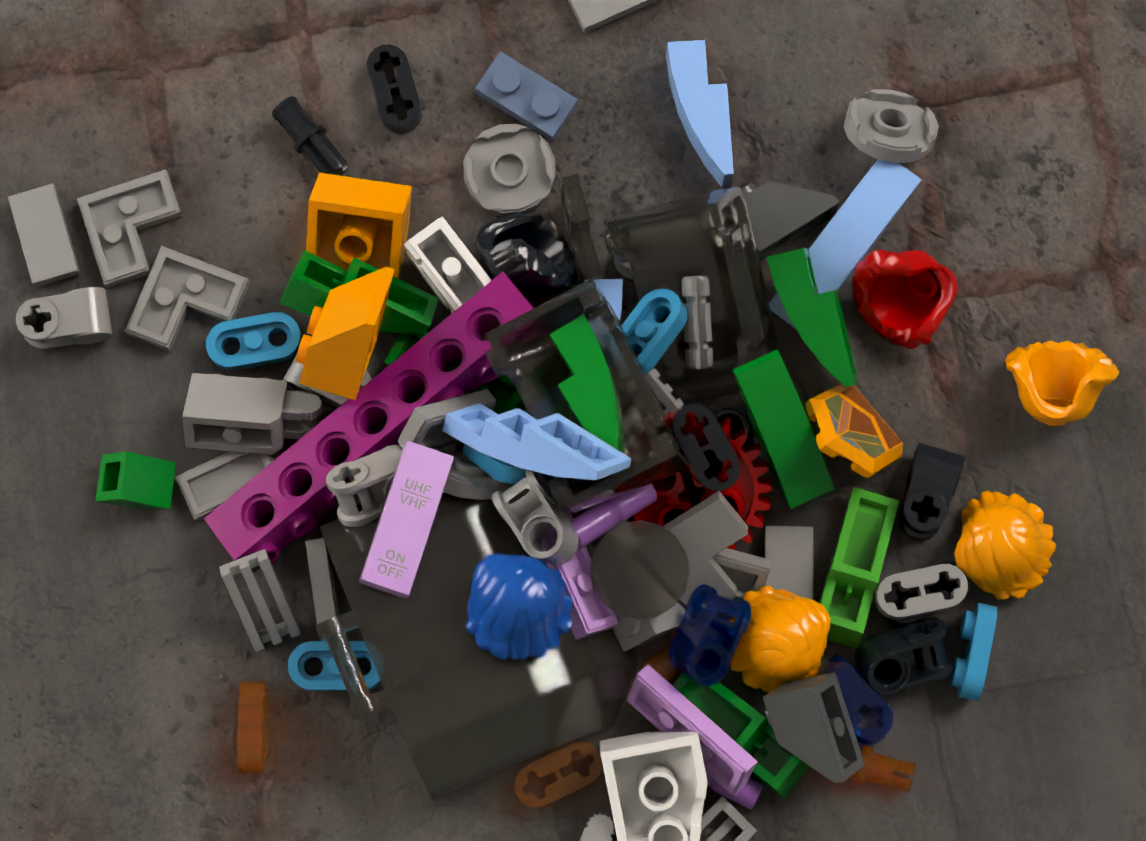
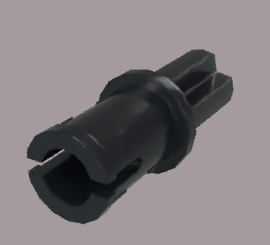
M295 96L288 97L272 111V117L280 123L296 143L294 146L296 152L304 153L320 173L342 176L349 167L346 160L325 136L326 128L323 125L317 126L298 103Z

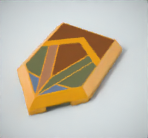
M839 384L809 399L805 403L809 420L813 422L817 420L820 428V433L816 436L819 450L831 458L839 455L853 461L850 465L851 469L864 478L873 476L902 457L903 442L854 385L845 387L843 384Z

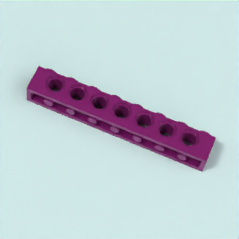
M501 272L362 387L358 392L356 400L348 399L206 516L204 520L234 561L265 549L272 564L279 557L282 549L294 539L301 538L310 533L315 528L317 520L333 507L339 506L335 493H332L327 487L326 476L329 471L338 466L336 461L341 453L350 450L347 459L343 462L345 463L380 451L386 446L400 445L397 441L416 407L470 394L483 383L495 380L503 372L504 366L518 354L534 348L541 340L542 335L550 328L506 274ZM500 327L498 334L493 339L484 341L486 334L490 330ZM462 358V362L457 369L447 372L449 365L454 360ZM425 389L423 396L418 401L410 403L411 397L416 391ZM387 419L384 429L379 433L373 434L375 426L380 421ZM349 477L345 478L346 484L351 483ZM312 480V485L308 492L299 496L301 487L306 482ZM274 511L272 521L262 527L264 518ZM259 565L251 569L255 573L261 567Z

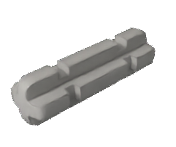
M703 275L686 276L681 281L682 297H686L687 304H684L687 309L684 340L689 343V349H685L686 366L693 370L708 369L713 365V349L708 348V341H712L710 303L706 302V296H710L709 279Z

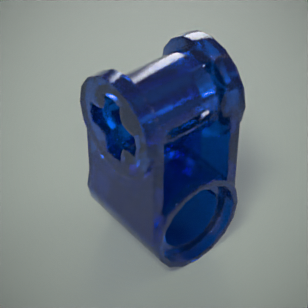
M706 584L698 586L688 600L686 612L669 647L668 655L672 666L700 685L711 686L720 682L727 674L738 643L748 628L751 619L750 603L739 597L729 599L717 594L714 587ZM702 604H707L706 609L702 608ZM731 617L735 618L734 622L730 621ZM701 652H703V653H702V657H701L700 660L695 664L696 658L698 657V655H699Z
M834 654L814 676L836 673L857 742L866 745L876 744L884 739L893 725L894 716L892 708L887 701L866 683L864 678L851 664L838 654ZM874 710L880 715L877 721L880 730L871 726L865 731L859 725L863 718L859 711L868 715Z

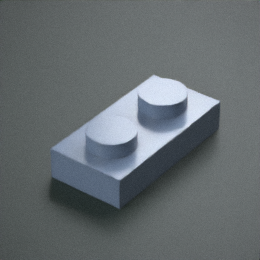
M501 51L475 87L476 95L554 142L578 106L577 98Z

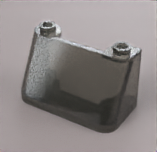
M738 186L714 190L612 217L606 222V247L611 256L615 255L620 263H630L639 302L646 294L653 290L669 289L678 295L683 304H687L686 297H682V279L686 276L698 275L707 276L709 279L710 296H706V302L710 303L712 341H708V348L713 349L712 367L698 370L687 368L685 349H689V343L684 340L683 327L654 366L661 375L658 379L663 385L668 383L673 390L671 392L672 396L676 400L680 398L682 402L740 393L733 369L772 351L778 350L779 352L748 208L742 190ZM669 315L664 316L660 323L664 322ZM649 386L642 391L644 393L647 392L648 398L654 394ZM660 401V402L657 403L655 406L663 405V404H662V402Z
M592 279L485 333L492 346V349L486 351V356L494 372L499 378L507 375L511 382L515 384L529 415L539 420L559 413L580 427V423L566 403L558 387V384L573 375L556 350L550 334L584 314L599 341L615 383L622 414L624 454L631 458L629 468L613 476L609 475L598 480L554 476V479L548 481L549 489L561 509L568 506L569 510L573 513L673 476L690 467L613 307Z

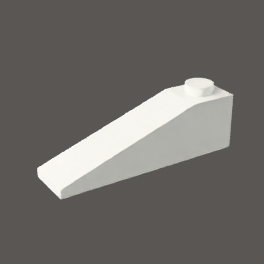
M643 732L599 741L617 841H700L702 813L708 781L698 732Z

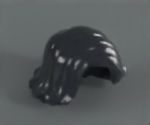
M517 212L492 221L480 228L476 237V246L482 257L481 261L486 274L490 275L491 280L501 272H504L526 299L550 287H557L567 291L573 284L577 283L578 275L575 255L569 249L568 242L565 241L564 236L556 229V224L550 219H544L539 213L525 214Z

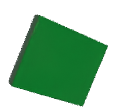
M132 452L102 454L95 502L139 509L168 510L171 505L176 462Z

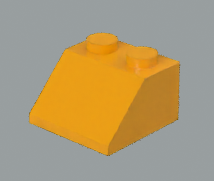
M319 173L308 201L306 251L345 270L348 269L354 257L377 269L389 267L395 269L394 277L400 279L405 253L404 244L407 241L412 186Z
M384 267L331 289L324 307H314L307 329V334L312 336L303 335L296 356V362L304 364L299 384L356 400L377 341L395 269Z

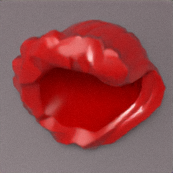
M883 249L872 251L871 254L865 257L864 261H859L854 269L855 275L851 279V290L855 300V307L862 314V318L868 324V327L873 328L874 333L882 338H888L891 344L904 346L908 349L918 348L920 344L926 346L931 342V335L937 331L948 313L959 289L956 275L948 267L938 263L936 259L922 250H907L899 253L892 250L886 252Z

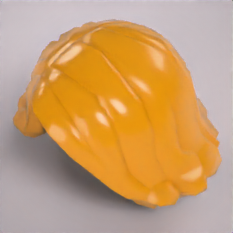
M1050 340L1044 343L1036 342L1029 344L1024 348L1017 347L1014 351L1007 354L1005 359L1006 368L1012 371L1016 381L1018 396L1024 409L1034 419L1049 426H1064L1069 422L1087 418L1093 410L1103 387L1111 384L1119 375L1116 365L1100 349L1088 348L1084 343L1075 344L1070 341L1057 343Z
M996 491L981 492L978 500L973 498L968 501L967 506L961 511L962 534L954 553L956 566L984 592L992 593L998 600H1006L1010 596L1017 599L1024 598L1029 590H1034L1043 583L1042 576L1046 575L1048 569L1052 567L1049 559L1056 550V543L1051 540L1053 537V527L1043 523L1044 512L1039 506L1027 503L1024 498L1016 493L1006 496Z
M770 585L762 586L758 591L750 590L744 593L741 602L735 604L729 612L732 619L727 623V629L725 630L728 640L724 646L725 655L731 656V670L742 672L743 683L748 687L754 689L761 688L768 693L785 682L817 676L818 669L821 666V657L827 646V635L830 630L831 617L825 606L815 600L799 596L790 591L774 589Z

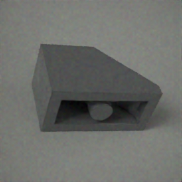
M767 181L757 188L754 183H751L741 188L730 198L732 203L728 206L726 218L754 261L758 263L833 217L839 201L832 194L773 181Z
M835 672L788 681L763 696L766 706V719L773 728L777 743L833 783L844 782L865 766Z

